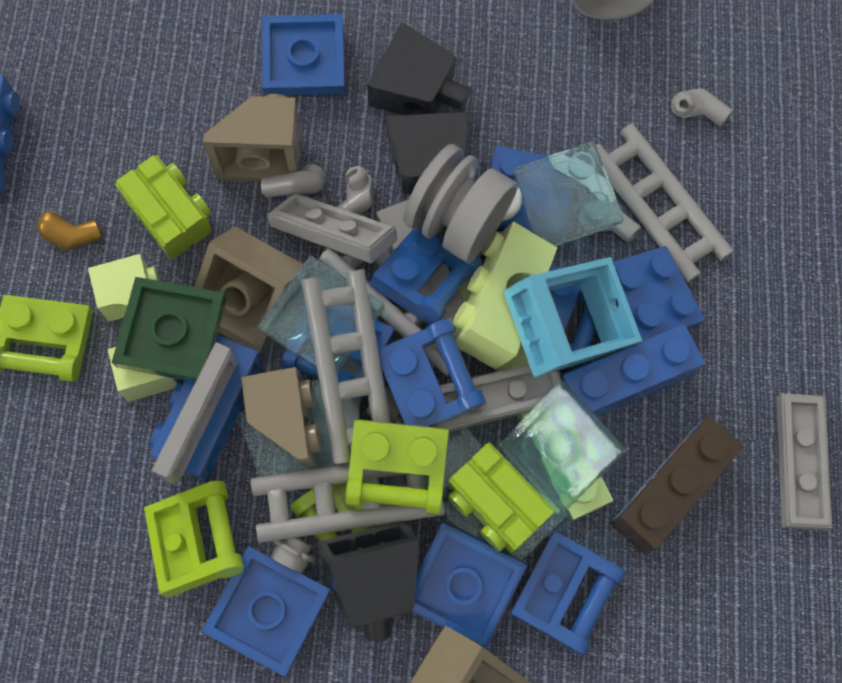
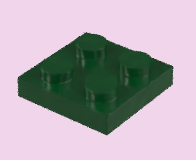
M135 277L111 363L116 368L196 382L217 340L227 300L225 294Z

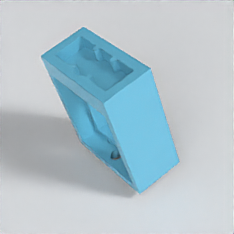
M611 257L528 276L503 291L534 377L614 354L642 342ZM580 284L601 343L571 351L550 291Z

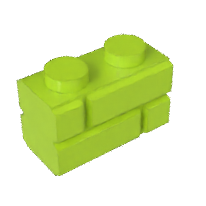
M153 155L138 165L136 170L132 169L117 179L115 186L125 202L171 260L190 249L192 244H197L211 234L212 229L207 217L212 213L199 194L196 193L190 197L183 186L187 184V181L173 162L166 166L158 155Z
M490 442L448 480L447 487L452 491L447 496L449 501L463 516L468 517L471 513L474 514L485 526L480 533L498 552L505 547L512 554L555 512V509Z

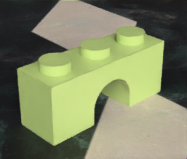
M514 221L501 233L495 231L489 237L482 251V254L486 256L483 266L478 267L474 272L467 287L472 291L468 302H464L453 319V325L457 327L453 337L460 350L494 369L499 368L517 355L521 340L503 291L528 276L548 272L557 247Z
M140 254L88 268L97 308L108 322L124 318L135 277L160 281L155 266L148 268ZM116 347L108 349L110 362H112ZM111 363L117 390L128 402L174 389L179 383L178 379L116 368Z

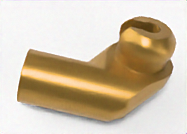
M47 211L39 217L37 223V230L41 237L62 250H72L103 239L102 231L96 219L74 226L60 218L58 213Z

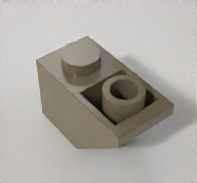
M296 367L241 377L247 423L305 466H317L315 452L322 451V442L318 425H311L309 407H315L316 405L312 381L310 379L305 380V377Z

